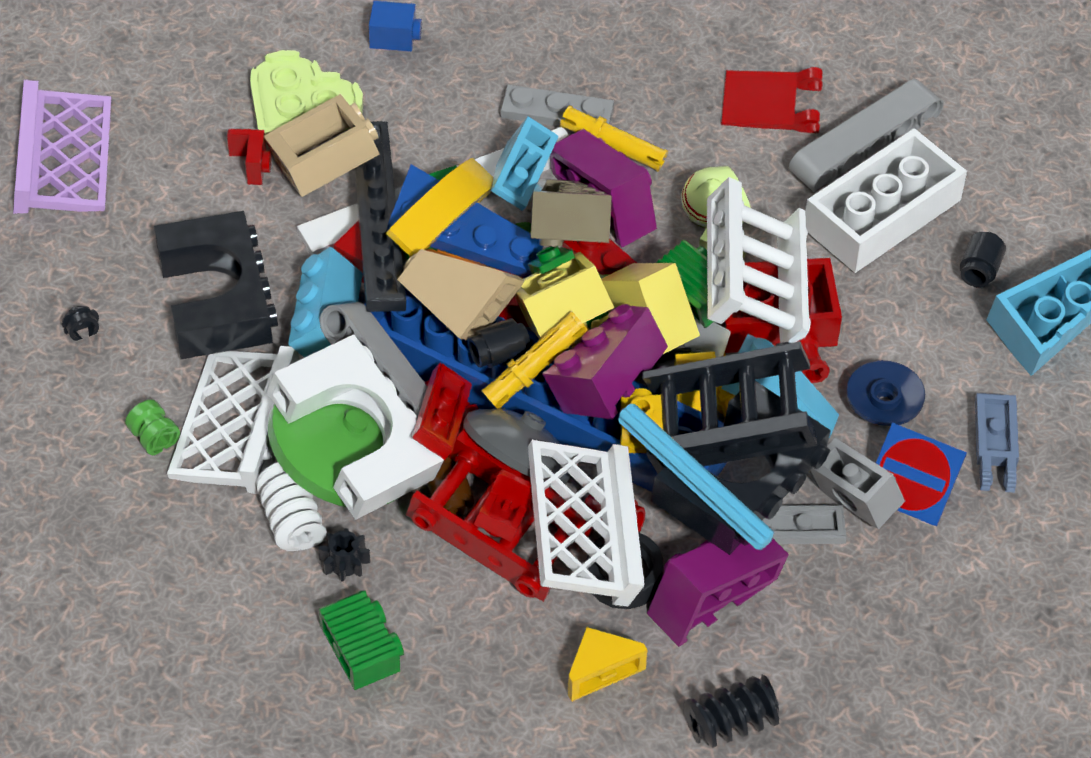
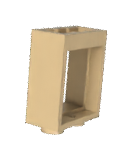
M341 94L264 135L276 163L301 197L380 155L374 143V140L379 137L371 121L364 119L356 103L349 105ZM348 128H351V129H349L348 131H346V132H344V133L338 135L337 137H335V138L329 140L328 142H326V143H324V144L318 146L317 148H315V149H313V150L307 152L306 154H304V155H302V156H300V157H297V156H299L300 154H302V153L308 151L309 149H311V148H313V147L319 145L320 143H322V142H324V141L330 139L331 137H333V136H335V135L341 133L342 131H344V130H346V129H348Z

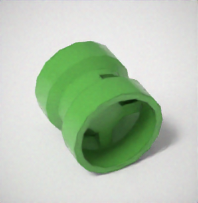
M146 400L136 405L127 415L125 422L130 432L134 436L140 437L142 447L150 455H156L163 451L162 448L167 449L173 446L180 437L178 426L172 419L165 418L166 413L155 400Z

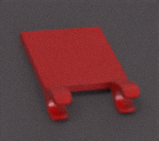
M810 67L800 72L726 70L721 125L819 133V111L808 109L795 114L797 88L810 91L822 90V69Z

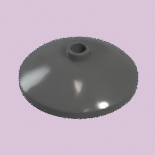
M478 409L469 412L463 421L464 429L478 445L501 462L529 477L528 445L530 442L537 440L560 444L544 428L546 422L538 415L529 411H525L522 415L508 409ZM541 455L542 463L554 474L562 468L552 457ZM567 472L559 479L564 484H567L571 475Z

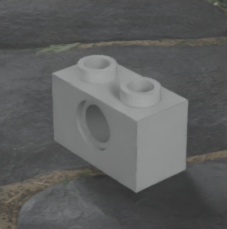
M834 438L827 446L830 449V453L819 469L811 468L818 487L832 500L843 505V507L879 530L905 502L896 479L889 471L837 438Z

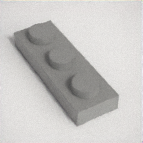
M508 85L501 108V118L524 121L529 116L540 124L560 127V121L565 119L562 116L567 107L571 105L573 108L597 119L601 116L607 119V123L610 124L614 100Z

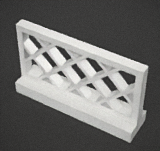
M280 346L278 354L226 351L208 355L167 472L168 478L192 483L246 487L248 493L258 494L256 488L258 476L264 469L274 464L275 460L268 437V419L274 402L267 394V390L274 372L300 360L297 351L291 346ZM217 362L234 364L236 367L235 370L221 378H218L214 373ZM261 366L272 367L269 374L257 381L249 374ZM244 377L250 385L231 395L226 387ZM220 390L226 399L207 409L203 404L205 397ZM258 394L261 398L260 404L245 412L239 404ZM234 408L240 416L221 427L215 418ZM210 421L216 430L197 441L192 435L194 428ZM247 424L251 429L250 435L234 443L229 434ZM223 439L229 448L210 458L204 449ZM198 452L205 460L204 463L194 469L181 468L184 459ZM235 456L241 461L237 472H224L218 468V466Z
M532 440L528 445L540 585L543 587L612 596L613 605L628 607L645 586L628 446L613 444L609 451L605 452ZM541 455L552 457L562 468L554 474L542 463ZM579 462L596 464L597 477L592 480L577 464ZM567 472L583 487L576 494L559 479ZM550 486L566 501L558 509L545 497V490ZM587 492L601 504V511L597 514L580 500ZM569 507H572L587 521L581 528L578 529L563 514ZM553 521L570 536L562 544L548 532V525ZM593 527L604 538L605 546L601 549L583 534L589 528ZM574 541L591 557L584 564H581L566 549ZM558 556L573 573L570 576L553 574L551 560ZM594 562H597L608 573L609 582L598 580L587 568Z

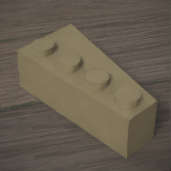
M539 179L533 191L531 238L539 239V245L553 247L557 245L562 246L564 240L609 243L612 196L604 194L602 191H595V188L587 187L588 185L579 181Z

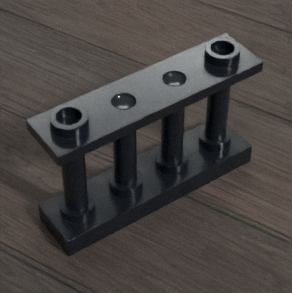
M782 342L774 347L675 366L663 365L655 370L643 372V380L652 395H661L663 430L703 467L817 446L816 431L807 412L798 413L795 372L810 369V362L801 342ZM779 375L782 414L778 417L758 420L755 380ZM739 383L742 422L718 428L716 387ZM700 390L702 429L698 432L679 435L677 394ZM647 449V456L658 474L666 465Z

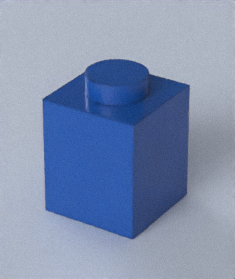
M373 1L369 22L370 48L412 52L414 40H421L422 19H416V4Z

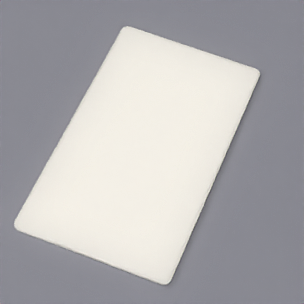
M695 320L700 336L685 343V347H691L692 351L700 350L701 353L715 352L716 358L722 357L731 331L715 322L704 328L702 324Z

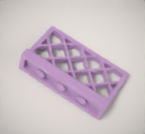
M24 80L13 214L28 213L29 207L78 212L105 211L111 97L38 90L39 81ZM44 103L58 104L66 110L54 116L44 108ZM87 107H103V113L92 120L82 110ZM72 116L83 124L74 131H71L62 123ZM54 128L64 137L52 144L43 134ZM89 131H92L101 138L99 142L91 147L80 139ZM72 143L81 153L70 159L60 150ZM51 155L62 164L52 171L40 163ZM88 158L100 166L90 174H87L78 166ZM68 171L80 179L69 187L58 178ZM98 177H99V184L95 181V179H97ZM49 183L60 192L55 196L37 195L38 190ZM88 186L98 193V200L81 199L76 193Z

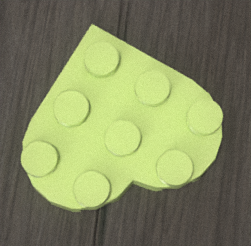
M281 50L267 54L265 62L258 65L256 69L252 68L250 85L257 129L264 130L265 135L339 94L344 97L349 105L356 103L363 114V93L358 83L354 82L352 84L347 80L341 79L340 73L322 72L315 60L312 63L308 59L301 58L298 51Z

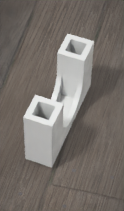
M354 334L274 372L267 394L288 424L322 407L332 404H347L368 413L380 427L384 445L377 451L343 467L333 487L355 520L435 479L444 459L411 438L417 422V416L410 408H406L397 395L393 382L388 377H384L374 363L370 350L366 346H362Z

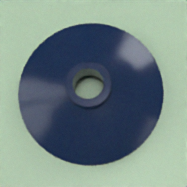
M881 360L866 363L852 373L847 384V399L851 408L861 418L877 425L891 426L892 423L901 425L909 422L920 413L925 401V388L919 376L907 366L893 361ZM880 397H887V398H889L891 401H883V400H881V399H879V398H880Z

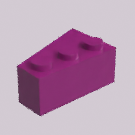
M585 129L555 143L549 158L552 173L558 180L579 181L588 185L587 187L595 188V191H602L604 194L612 196L610 227L616 233L617 239L615 242L620 248L657 229L650 190L652 180L645 167L639 166L622 152H618L601 138L595 137Z
M624 304L614 308L609 313V318L599 327L587 331L581 337L582 341L555 358V364L545 371L543 375L563 413L613 419L616 416L618 410L615 404L622 395L624 398L632 395L635 391L632 382L640 373L643 376L644 371L651 370L668 348L648 307Z

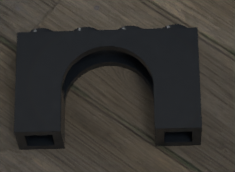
M244 210L154 226L163 278L204 271H216L230 275L238 281L231 290L220 296L171 305L180 359L273 343L271 327L278 326L274 303L267 304L266 300L271 299L268 277L260 278V273H265L261 250L254 251L253 247H258L256 229L254 224L247 225Z
M755 381L758 420L780 416L782 414L780 396ZM740 391L728 402L723 427L742 422ZM810 416L809 418L816 431L817 446L764 455L772 470L764 477L752 482H730L713 475L762 521L764 518L772 519L779 511L783 498L789 492L795 494L803 485L811 468L819 469L830 453L827 444L831 430ZM667 466L656 475L651 502L729 555L740 544L746 546L749 543Z

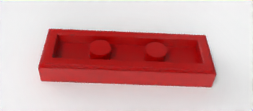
M439 363L432 371L411 438L445 460L453 452L472 384L444 364Z

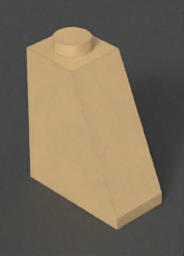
M420 249L418 253L408 259L403 273L397 279L458 338L464 340L475 336L477 330L492 325L525 282L521 277L423 249Z

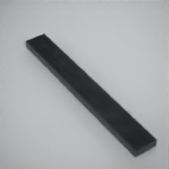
M371 121L379 137L374 140V143L380 155L354 168L367 312L406 311L405 287L397 280L403 273L401 247L386 234L388 222L396 204L388 122Z

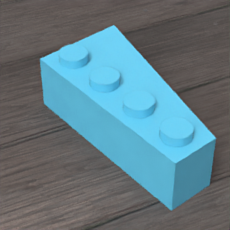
M1091 250L995 297L986 320L1012 355L1031 376L1091 324Z

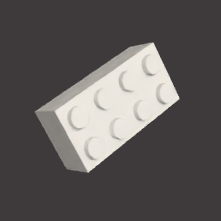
M914 128L807 199L805 212L807 231L856 273L961 201L967 171Z

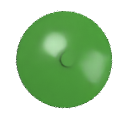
M275 404L270 411L268 419L269 442L283 470L293 481L312 495L329 503L346 507L334 490V484L343 467L377 451L384 445L383 435L376 421L365 411L347 404H332L322 407L289 424Z

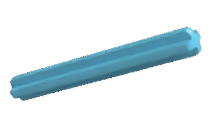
M631 403L620 411L619 423L755 549L762 550L772 541L773 530L637 405Z

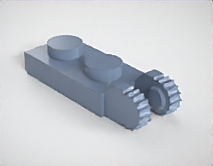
M977 393L975 398L977 465H980V490L990 491V486H992L993 482L991 466H1005L1003 476L1005 492L1015 493L1016 467L1019 460L1016 395Z

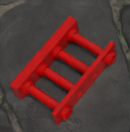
M463 428L457 436L453 452L449 456L456 464L430 498L416 490L411 498L406 515L422 530L433 532L515 585L522 595L529 598L536 597L544 602L551 588L540 585L538 558L532 565L512 552L534 522L533 499L512 542L504 538L496 542L479 531V527L474 525L478 513L488 497L500 470H505L528 482H531V478L488 453ZM474 474L490 486L465 520H462L445 509L444 506L466 476ZM551 486L545 490V497L557 509L566 502ZM572 507L563 512L578 529L587 523ZM554 521L551 522L558 529L554 537L562 544L570 536ZM589 528L583 534L589 538L594 528ZM558 556L551 560L552 565L555 563Z

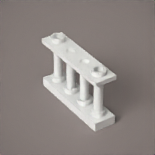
M730 177L707 198L709 320L722 324L730 315L740 310L779 326L780 343L798 342L807 335L811 321L808 306L806 246L808 231L806 228L805 210L798 208L785 222H782L744 205L742 200V182ZM742 221L777 236V248L744 235ZM743 251L777 265L778 279L745 265ZM743 281L779 296V309L746 296L743 290Z

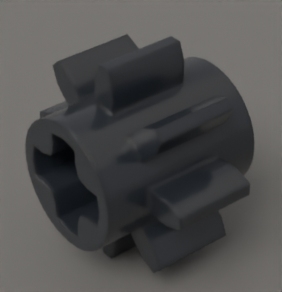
M348 528L334 534L328 533V546L319 547V560L323 561L324 574L328 575L334 572L340 576L341 582L345 581L346 576L353 574L361 577V564L370 563V550L365 548V536L360 535L357 537Z

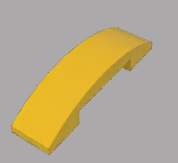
M474 158L468 159L422 196L386 234L410 257L418 253L420 249L426 250L438 239L442 232L474 204L480 203L492 192L491 187L494 177Z

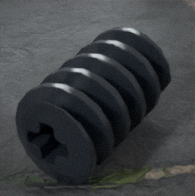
M763 674L760 679L755 676L748 678L745 685L741 682H735L730 686V690L724 687L715 690L714 696L706 692L700 695L698 701L693 698L684 701L686 722L695 741L699 744L700 739L704 738L711 748L717 746V733H720L727 743L733 740L732 728L736 727L742 737L747 736L748 722H751L758 732L764 729L763 717L765 716L773 726L779 724L777 697L769 679Z

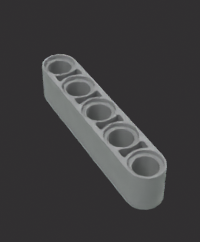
M912 79L800 149L790 161L789 171L814 193H818V189L826 184L830 185L845 175L846 171L857 167L869 159L871 155L884 149L914 128L918 130L926 125L923 122L932 116L937 118L943 109L944 102L919 80Z
M359 302L327 306L320 316V328L330 344L337 343L354 334L361 345L366 346L370 350L374 363L384 377H388L393 382L397 395L406 408H410L418 418L427 385L373 314L367 312L366 306Z

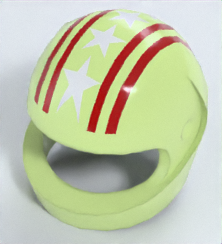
M729 166L707 167L698 170L684 184L681 193L682 207L687 217L696 225L707 228V198L728 177L739 181ZM742 187V200L744 202V205L751 208L748 198Z

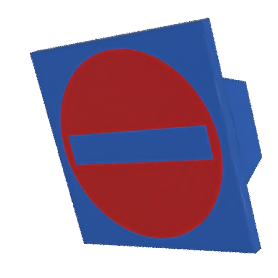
M892 423L876 464L894 475L905 499V502L897 511L937 527L967 452Z

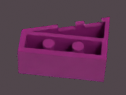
M773 538L762 550L755 549L750 543L746 546L740 544L731 555L707 540L696 549L683 555L681 553L675 554L666 562L663 568L664 575L647 615L680 647L688 641L687 635L692 628L701 622L709 627L718 620L713 614L724 606L733 602L738 607L777 580L789 554Z

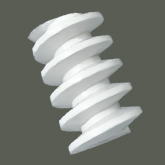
M278 462L264 469L258 476L256 488L260 495L262 506L265 508V514L269 520L270 529L274 533L277 546L285 551H299L318 546L324 541L327 533L326 528L322 525V517L317 512V503L312 499L313 495L293 481Z

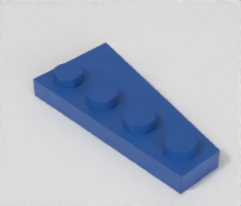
M411 164L388 222L386 232L439 180ZM476 203L442 232L430 247L526 278L532 275L528 263L538 259L536 254L543 250L544 246L539 245V239L531 238L529 232L481 204Z

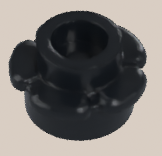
M77 306L70 309L62 319L64 333L66 335L69 334L74 341L83 339L77 331L87 327L89 336L97 334L99 330V315L96 310H90L87 306Z

